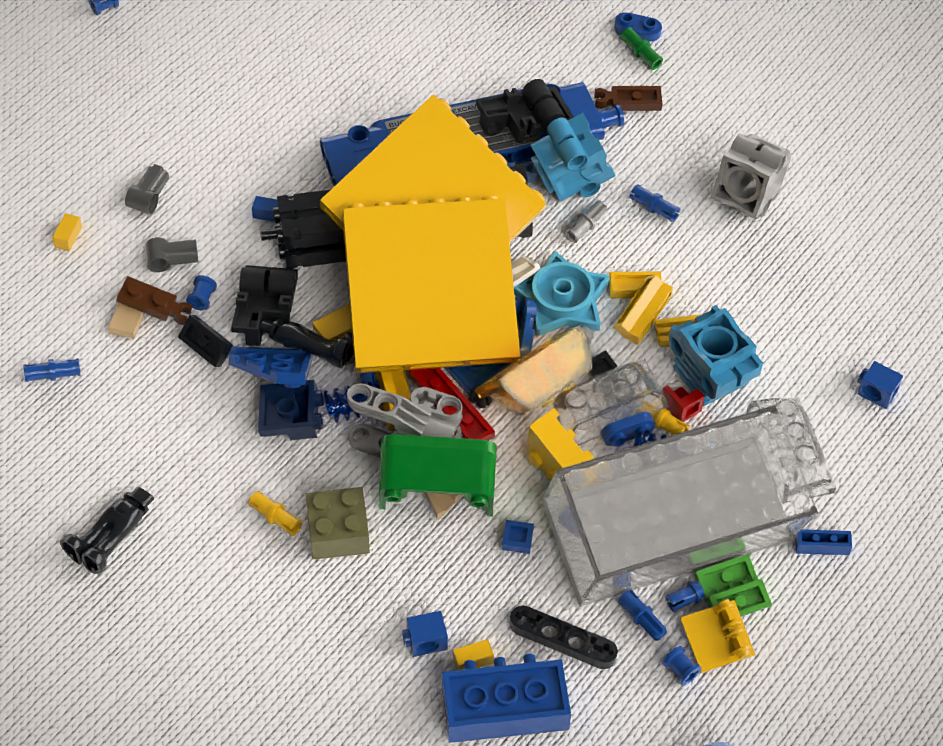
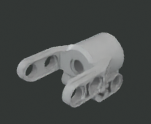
M361 383L352 385L347 391L348 405L355 412L395 425L394 432L367 423L353 426L348 434L349 444L358 451L380 458L381 448L379 444L383 436L390 434L462 438L461 427L459 426L463 417L462 403L455 396L427 387H420L411 393V398L408 400L405 397ZM362 393L368 398L366 401L359 403L355 402L352 397L355 394ZM423 398L428 399L423 404H419V401H422ZM383 402H390L394 405V408L390 411H382L378 406ZM450 405L454 406L457 412L447 415L443 413L442 409ZM358 432H365L369 437L364 441H357L353 436Z

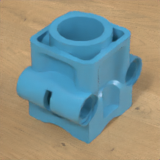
M584 113L568 121L565 118L555 119L547 127L549 135L530 144L535 156L531 157V160L549 194L555 192L560 202L578 192L585 198L593 196L600 190L602 183L616 176L610 164L606 162L607 155L600 141L590 132V124Z

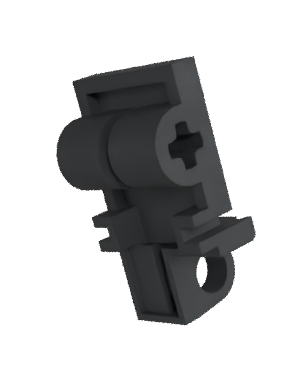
M542 79L531 80L523 87L522 92L512 88L510 94L509 90L505 89L503 95L476 100V106L480 111L479 124L487 136H494L508 126L517 143L524 141L526 131L529 136L548 133L547 127L555 119L565 118L568 121L574 118L556 87H547Z
M251 265L241 268L239 292H237L231 332L245 333L246 345H261L262 332L259 331L263 320L275 321L276 319H281L283 323L290 321V312L298 280V269Z

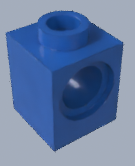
M874 361L869 369L864 368L857 380L860 383L857 395L887 409L898 393L904 375Z
M441 611L406 618L407 629L402 630L405 647H411L413 657L448 650V635Z

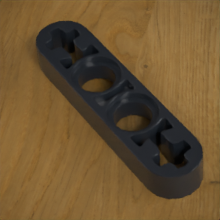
M524 605L514 608L510 614V628L519 636L600 669H609L616 663L617 646L607 638ZM523 616L528 618L527 622H524L523 625L518 624V620H521ZM536 621H538L539 623L537 625V631H533V626H535ZM546 626H552L557 629L558 634L554 637H546L541 630ZM573 637H579L584 640L585 645L582 648L576 649L571 647L568 641ZM590 643L594 644L591 654L588 653ZM604 650L609 651V655H606L605 658L599 657L600 653Z

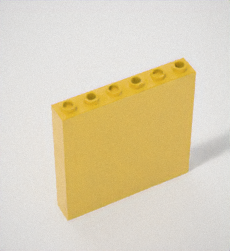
M433 94L320 200V208L344 231L343 208H348L352 204L374 207L375 204L381 202H389L391 205H402V202L417 201L418 204L429 203L433 199L455 202L456 199L462 197H469L473 201L482 200L486 196H497L498 199H505L510 244L544 211L546 203L539 191L536 189L532 190L525 184V178L518 171L513 172L507 166V161L501 154L490 150L487 141L481 135H475L469 129L470 126L464 118L454 115L450 111L451 107L444 99H438Z
M486 196L482 200L471 201L469 197H462L456 199L455 202L433 199L429 203L418 204L417 201L402 202V205H391L389 202H381L375 204L374 207L352 204L348 208H343L342 217L355 373L518 362L520 348L505 199H498L497 196Z

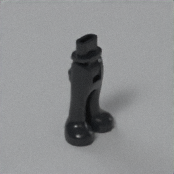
M265 319L260 324L259 331L269 334V338L275 342L283 344L285 347L302 349L325 359L335 367L342 369L344 365L347 366L353 355L352 333H346L342 338L334 341L324 338L305 326L292 321L283 323L281 319H276L275 321Z
M136 487L131 493L126 492L123 496L124 498H120L111 504L92 528L79 538L71 533L65 535L60 540V545L65 553L77 564L81 565L83 563L89 572L93 574L102 573L107 567V558L117 545L138 526L139 521L149 511L147 506L154 500V497L141 487ZM110 531L107 537L95 547L102 537Z

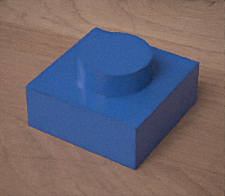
M506 520L502 550L530 554L534 524Z

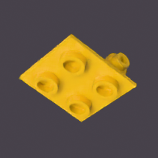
M727 599L719 602L717 606L680 617L695 660L702 667L700 673L755 656L735 600L729 601Z

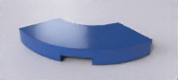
M525 297L519 320V360L523 361L529 360L535 333V330L532 328L534 319L537 316L535 299Z

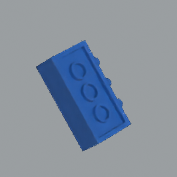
M526 654L523 656L524 663L506 665L504 657H497L493 660V667L476 668L474 660H467L464 662L465 670L442 672V693L449 743L564 731L570 728L571 709L562 659L536 662L534 654Z

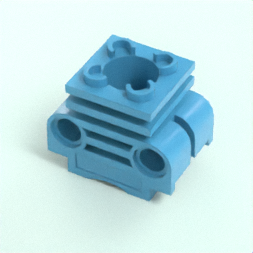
M714 305L710 311L696 317L694 323L690 320L679 326H671L669 344L677 357L674 359L676 364L673 365V368L692 392L699 389L705 395L703 407L742 388L750 380L760 376L763 362L755 353L757 346L739 328L726 308L720 310L717 305Z

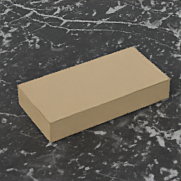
M119 303L108 326V332L134 339L145 313Z

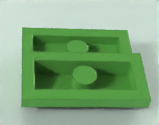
M748 554L696 571L693 574L695 580L700 583L704 590L705 597L703 598L708 608L717 606L719 602L727 599L729 601L735 600L742 617L772 606L762 578L758 579Z

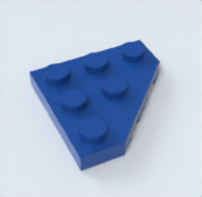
M232 346L229 352L230 366L276 384H284L287 388H298L306 384L313 360V354L302 349Z

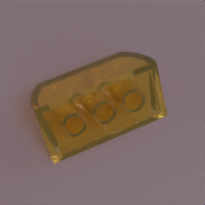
M578 325L552 336L475 388L479 398L489 396L502 407L517 413L528 412L539 406L542 408L549 406L556 401L554 397L559 392L565 394L576 387L574 382L592 369V352L585 332Z

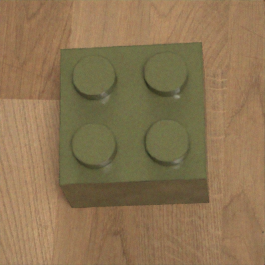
M363 487L306 493L313 560L370 553Z

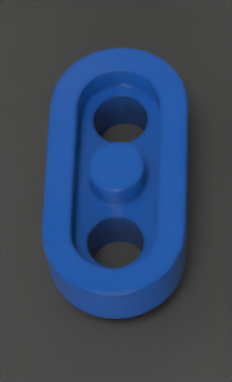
M628 12L620 13L615 18L614 29L619 35L625 29L631 27L643 40L646 39L649 42L656 41L661 36L662 24L655 18Z
M641 412L606 425L601 430L600 435L605 445L619 447L626 443V441L649 436L655 427V422L649 412Z

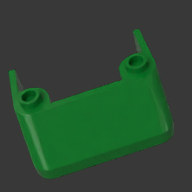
M399 434L383 436L379 476L380 509L386 510V501L400 502L401 499L407 497L408 492L465 495V500L473 507L484 508L488 505L487 516H493L497 445L492 441L480 439Z

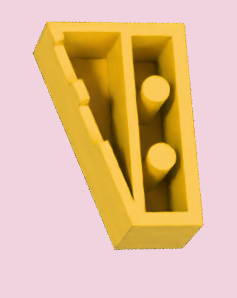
M555 408L529 426L527 458L532 466L539 468L546 474L548 481L552 485L558 486L563 490L609 476L588 449L583 452L573 440L576 437L573 430L569 429L566 431L556 419L560 414Z

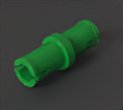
M631 27L622 32L621 40L633 50V54L636 57H641L652 70L657 69L662 64L663 58L650 47L651 44L648 40H643Z

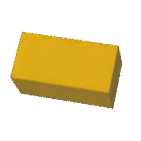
M64 214L52 237L55 248L71 250L82 229L79 216Z
M488 639L453 650V661L458 672L459 670H465L464 662L467 660H474L476 668L494 663V653Z

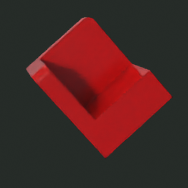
M666 385L662 388L660 402L674 417L685 422L702 411L705 395L699 389L688 393L683 387L673 391Z

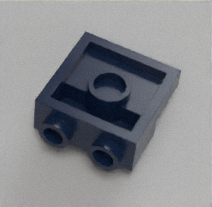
M307 380L305 385H301L298 388H287L284 384L276 383L260 385L258 422L260 437L288 434L290 440L317 438L318 430L323 429V417L321 413H318V407L324 406L323 391L318 390L315 380Z

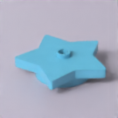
M554 252L547 264L536 275L528 277L514 287V295L522 298L524 301L525 297L535 299L537 316L534 321L537 336L566 325L574 327L587 326L590 330L599 331L600 318L596 301L609 285L610 276L587 272L581 266L568 262L558 252Z

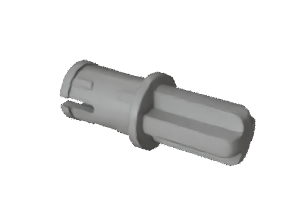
M598 200L585 213H579L578 219L564 232L567 239L577 243L588 230H592L595 227V222L607 211V206Z

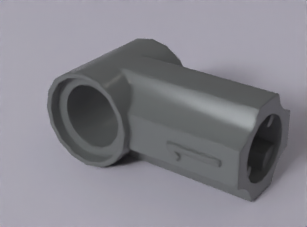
M156 164L149 166L137 186L131 185L128 189L125 205L152 214L157 207L159 194L169 180V173L162 166Z
M155 237L149 239L145 244L147 268L152 272H164L170 268V265L199 262L196 239L168 242L164 238Z

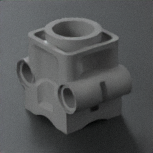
M739 133L735 137L731 148L723 155L719 174L710 198L735 207L743 214L754 219L758 216L762 218L766 214L772 198L781 189L791 160L790 151L755 134L745 136Z

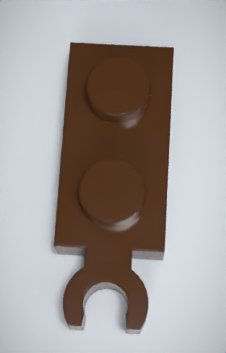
M612 86L611 91L597 88L594 93V98H597L595 99V107L598 109L612 106L613 108L614 105L619 104L622 111H662L661 86Z
M127 276L116 300L118 303L165 322L171 316L180 325H184L188 318L182 315L181 312L191 314L193 308L191 304L186 302L176 303V295Z

